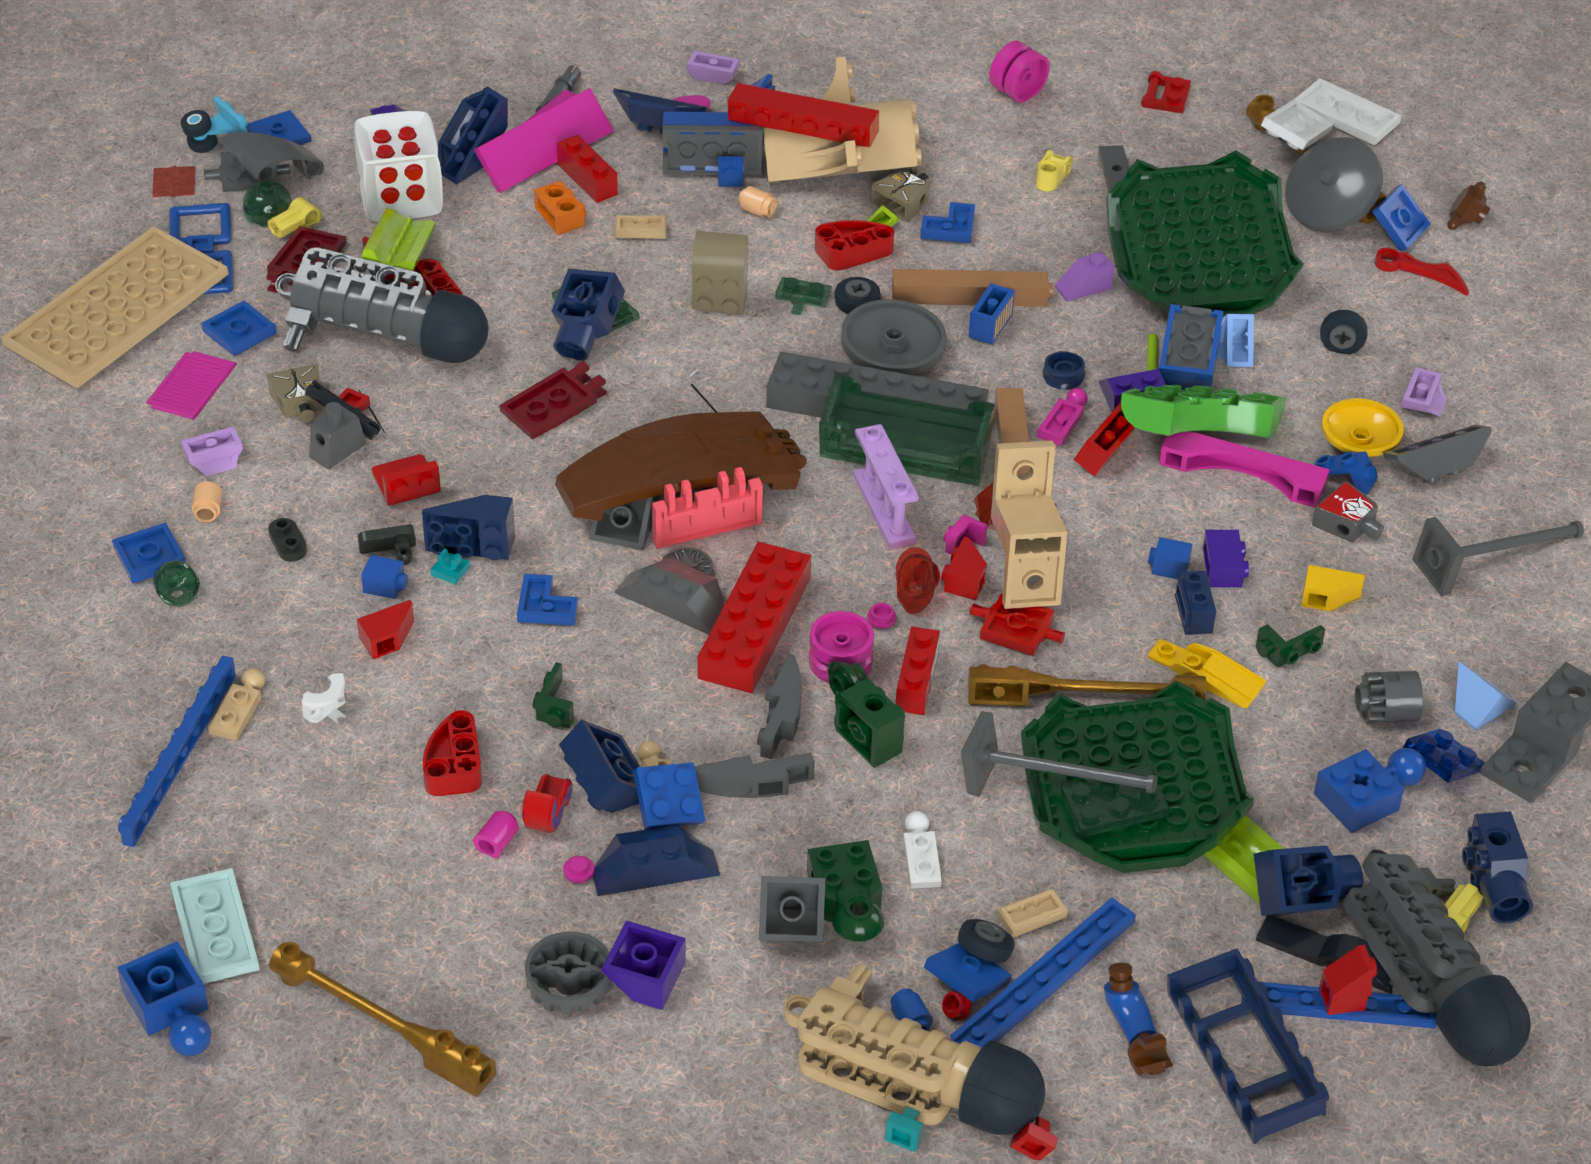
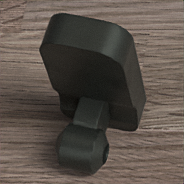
M411 524L362 531L357 535L361 554L395 549L396 560L403 561L404 565L412 561L410 547L416 546L414 526Z

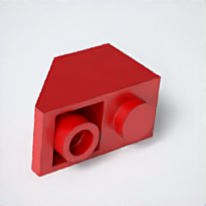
M963 537L959 547L955 546L953 548L950 559L951 563L944 566L941 581L945 582L944 592L976 601L985 584L987 563L970 538Z
M411 600L357 619L359 639L372 659L400 650L414 623L413 603Z
M1365 945L1357 946L1323 969L1319 992L1328 1015L1365 1010L1368 997L1372 995V979L1377 974L1375 959L1369 957Z

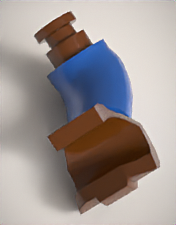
M1128 963L1110 965L1108 969L1111 976L1109 977V982L1104 985V995L1111 1012L1130 1045L1128 1056L1135 1073L1138 1075L1145 1073L1155 1075L1165 1072V1068L1173 1067L1165 1048L1166 1038L1156 1032L1144 996L1139 990V984L1133 980L1131 975L1133 972L1132 966Z

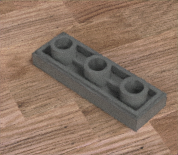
M1123 145L1099 146L1098 149L1108 192L1111 191L1117 182L1124 178L1129 169Z

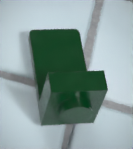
M1267 624L1258 629L1255 647L1260 656L1267 657L1277 668L1286 663L1291 665L1299 657L1309 652L1313 654L1320 650L1323 645L1325 628L1319 625L1289 641H1285Z
M556 662L551 672H546L541 692H536L532 707L536 709V720L546 722L552 727L562 726L570 728L574 721L573 702L555 697L563 681L562 663Z

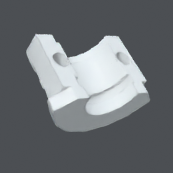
M335 673L328 676L330 684L327 691L318 694L307 691L303 694L301 703L305 719L309 722L318 723L328 716L338 723V718L346 717L337 710L345 704V680L343 673Z

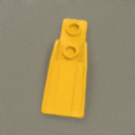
M1159 639L1148 653L1149 659L1171 668L1172 671L1179 675L1189 672L1196 676H1205L1207 691L1242 708L1249 707L1266 683L1264 678L1216 649L1201 644L1192 643L1184 649L1164 639Z

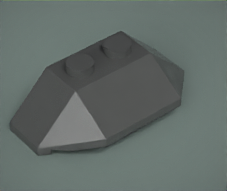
M1474 424L1383 452V456L1408 475L1423 479V482H1434L1439 480L1441 475L1460 474L1463 472V468L1473 466L1492 431L1489 426Z
M666 558L631 572L615 590V593L708 635L724 607L717 578L671 558Z

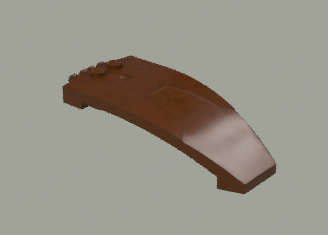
M760 411L694 413L657 420L621 433L619 436L585 454L558 474L555 486L572 517L602 521L604 510L664 495V486L671 483L675 492L681 491V482L687 479L691 484V489L716 487L718 472L725 471L729 478V485H734V469L742 467L746 484H748L750 479L760 478L762 484H768L771 490L797 489L801 474L799 469L801 470V468L806 466L807 460L800 453V448L796 445V442L790 438V433L786 429H774Z

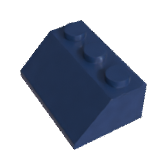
M581 719L559 743V746L565 755V762L572 767L576 774L575 779L577 783L584 788L588 795L587 800L589 804L598 811L605 810L610 813L639 804L633 771L640 765L623 736Z

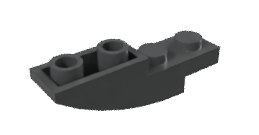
M788 653L784 663L778 665L774 684H769L766 691L765 700L769 701L767 726L760 729L757 745L761 746L760 756L768 759L773 758L781 739L794 740L799 725L802 690L801 675L793 654Z
M810 752L753 764L750 755L697 765L695 770L700 792L736 798L773 797L788 794L789 784L814 780L815 760Z

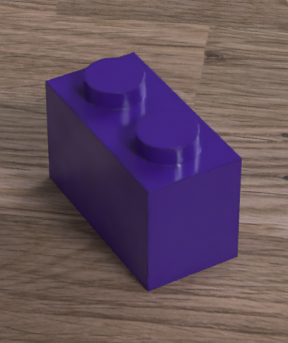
M1205 529L1202 549L1209 586L1242 587L1244 578L1249 576V562L1244 561L1246 545L1245 541L1240 540L1239 530Z

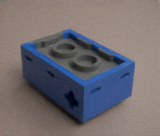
M1170 305L1159 371L1166 385L1182 386L1181 390L1192 388L1193 385L1212 387L1222 331L1223 311L1214 310V312H1211V309L1182 306L1181 308L1180 305Z

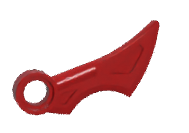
M1388 247L1381 248L1376 253L1374 264L1379 270L1393 272L1400 269L1433 279L1464 295H1469L1465 281L1448 262L1427 263L1416 259L1408 252H1398ZM1383 259H1390L1393 262H1388Z

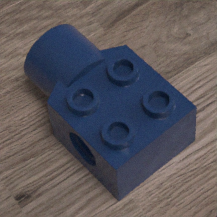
M568 268L551 311L560 325L553 347L561 356L584 361L588 359L595 339L610 333L625 293V289L616 273Z
M1512 812L1475 814L1472 827H1469L1467 831V846L1462 849L1463 863L1465 866H1469L1471 870L1470 883L1477 887L1479 893L1483 896V901H1485L1493 921L1502 924L1520 921L1530 914L1533 909V902L1527 888L1528 856Z
M1327 845L1274 849L1254 853L1261 916L1333 909L1336 907L1338 899H1344L1352 888H1362L1363 872L1357 858L1350 854L1333 856Z

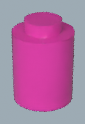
M495 811L474 837L473 843L475 848L481 853L498 858L519 831V825L515 816L507 811Z

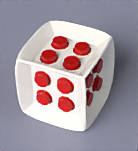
M401 111L370 115L356 120L354 123L355 155L360 176V191L368 220L379 222L386 208L396 210L407 219L409 216L420 218L441 213L443 207L442 175L437 155V139L430 115L423 111Z

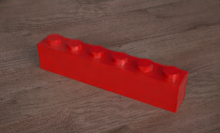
M737 83L727 99L728 120L843 143L855 140V145L870 148L879 132V110L741 83Z

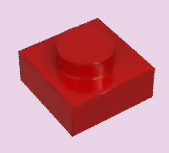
M346 388L338 396L354 408L358 407L363 411L370 405V396L350 388Z

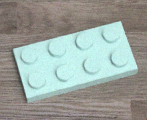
M232 868L170 883L189 961L203 984L260 970Z

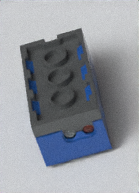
M663 112V174L718 175V156H743V175H762V126L728 120V112Z

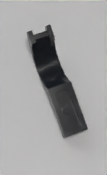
M1273 915L1266 916L1256 936L1257 942L1316 965L1326 961H1336L1357 946L1365 945L1369 957L1375 959L1377 974L1373 977L1371 983L1372 987L1389 994L1393 989V986L1389 984L1390 977L1370 949L1368 942L1360 937L1348 934H1332L1327 937Z

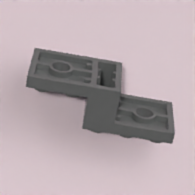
M1565 662L1521 707L1513 734L1485 762L1480 769V774L1532 803L1578 754L1584 731L1591 725V675ZM1569 694H1577L1580 697L1573 698ZM1523 765L1529 771L1520 772L1514 766Z

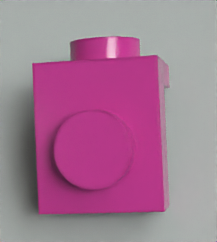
M963 514L954 526H949L945 532V552L951 555L955 546L959 547L963 537H968L972 542L984 546L986 544L988 526Z

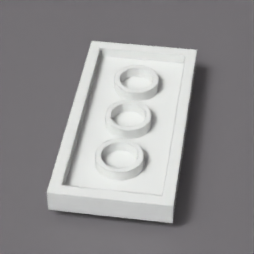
M1320 78L1294 99L1335 123L1334 127L1373 145H1376L1399 125L1401 115Z
M1293 99L1266 116L1261 126L1266 128V132L1271 136L1285 139L1290 147L1296 150H1304L1328 134L1335 123Z

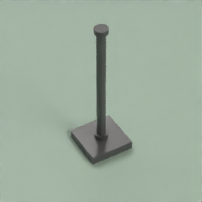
M1437 517L1426 518L1412 560L1440 596L1451 594L1464 557L1568 536L1577 538L1583 535L1584 528L1580 521H1572L1567 526L1460 547Z
M980 712L961 750L967 793L977 797L980 796L995 763L1146 789L1147 793H1154L1157 787V775L1149 774L1146 777L1001 752L998 750L993 713Z

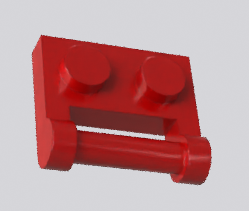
M1152 71L1148 77L1149 85L1146 94L1142 97L1141 106L1183 114L1191 87V80L1180 77L1163 76L1159 71ZM1158 85L1165 86L1161 100L1155 98Z

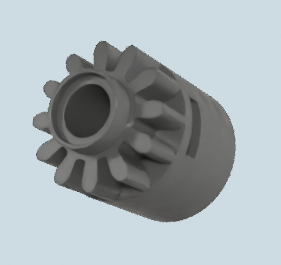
M1416 670L1364 672V675L1361 677L1362 683L1356 685L1355 704L1357 711H1364L1363 716L1366 719V723L1420 720L1423 710V690L1420 676Z

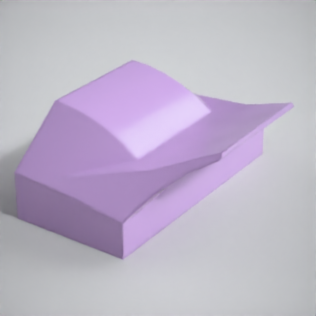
M694 50L687 62V72L697 80L724 85L733 80L740 65V59Z
M1416 367L1403 397L1401 407L1427 412L1440 417L1447 400L1441 387L1442 374Z
M234 426L181 440L182 450L189 464L197 467L205 476L236 468L238 456L243 450L242 442Z

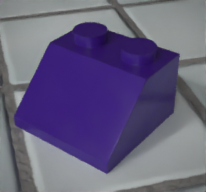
M1159 369L1121 375L1099 381L1111 412L1119 405L1122 393L1136 388L1140 389V392H1145L1146 386L1162 387V385H1166Z
M626 920L602 966V972L632 1001L663 1010L686 963V938Z

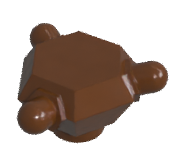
M1480 181L1475 185H1470L1459 194L1449 213L1451 219L1447 222V227L1450 230H1455L1462 224L1472 223L1473 221L1480 224L1490 211V207L1486 205V184Z

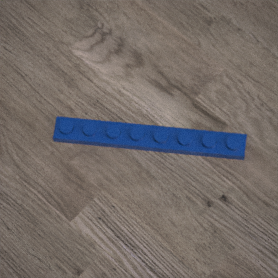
M222 655L217 665L211 668L209 678L205 685L199 688L193 705L186 709L179 728L174 729L167 748L160 752L153 771L148 772L141 791L134 795L129 811L120 818L118 832L121 833L123 845L135 847L236 677L234 659L232 657Z
M1110 898L950 1035L951 1040L959 1044L968 1041L981 1047L990 1040L999 1041L1133 925L1136 914L1114 898Z

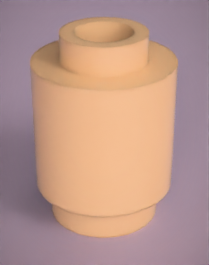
M748 186L739 194L738 202L741 209L760 217H771L777 207V199L771 193Z
M204 481L195 486L192 512L198 521L204 523L212 522L219 515L222 489L218 484Z

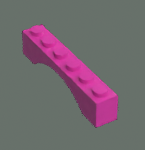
M1191 431L1166 436L1161 448L1159 465L1184 472L1212 468L1243 472L1272 484L1284 493L1290 501L1314 508L1321 502L1330 469Z

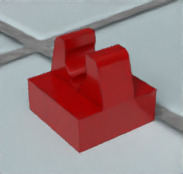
M1037 1116L1035 1124L1028 1123L1023 1129L1012 1136L1010 1147L1031 1159L1040 1161L1056 1149L1058 1137L1050 1133V1122Z

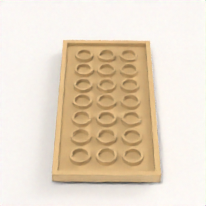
M153 226L1 337L5 347L78 389L228 275L227 266Z

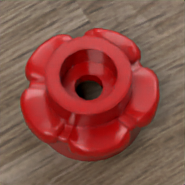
M956 990L944 996L942 1009L947 1017L958 1021L959 1019L965 1020L969 1016L972 1008V1003L969 999Z

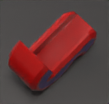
M544 774L540 778L536 791H526L522 806V820L526 828L546 833H553L557 830L563 816L564 807L569 804L572 795L573 784L570 779H562L550 776V774Z

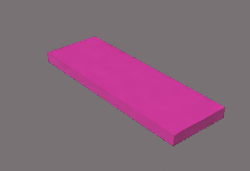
M588 88L474 149L496 191L501 193L556 163L557 142L579 135L589 145L614 130L591 88Z

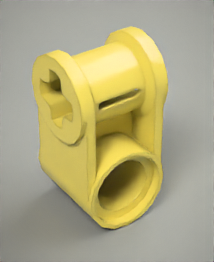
M1048 150L1037 166L1036 187L1042 191L1055 190L1071 171L1073 157H1062L1054 154L1052 150Z

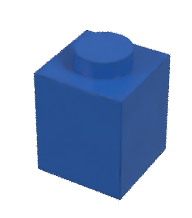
M1159 537L1157 547H1151L1148 564H1153L1151 574L1172 579L1181 578V572L1188 571L1193 544Z
M374 555L370 556L361 573L363 593L392 599L397 598L400 590L404 591L408 582V575L404 572L403 561Z

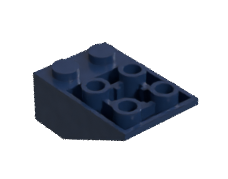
M481 495L422 510L425 551L440 554L444 549H447L448 553H458L463 557L476 556L491 560H509L515 539L512 497Z

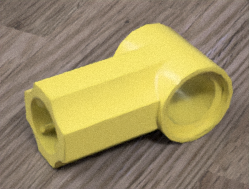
M298 197L291 202L288 210L268 220V227L272 234L282 238L297 230L299 226L310 228L309 226L312 224H318L321 221L322 212L303 197Z
M1469 883L1467 885L1460 884L1445 903L1448 909V917L1453 918L1463 932L1466 931L1470 918L1482 904L1483 896L1479 893L1478 888Z

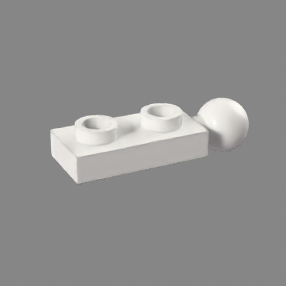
M913 811L905 819V827L908 833H904L903 836L910 889L941 887L942 879L935 832L927 831L929 819L925 813Z

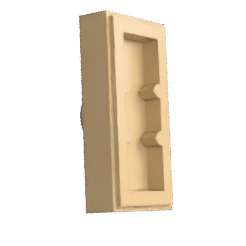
M616 215L615 238L666 239V216Z
M1054 889L1001 907L997 911V917L1012 938L1065 919L1068 915L1067 908Z

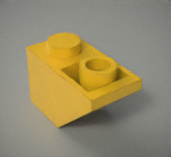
M1308 565L1301 606L1331 611L1356 600L1362 595L1365 575Z

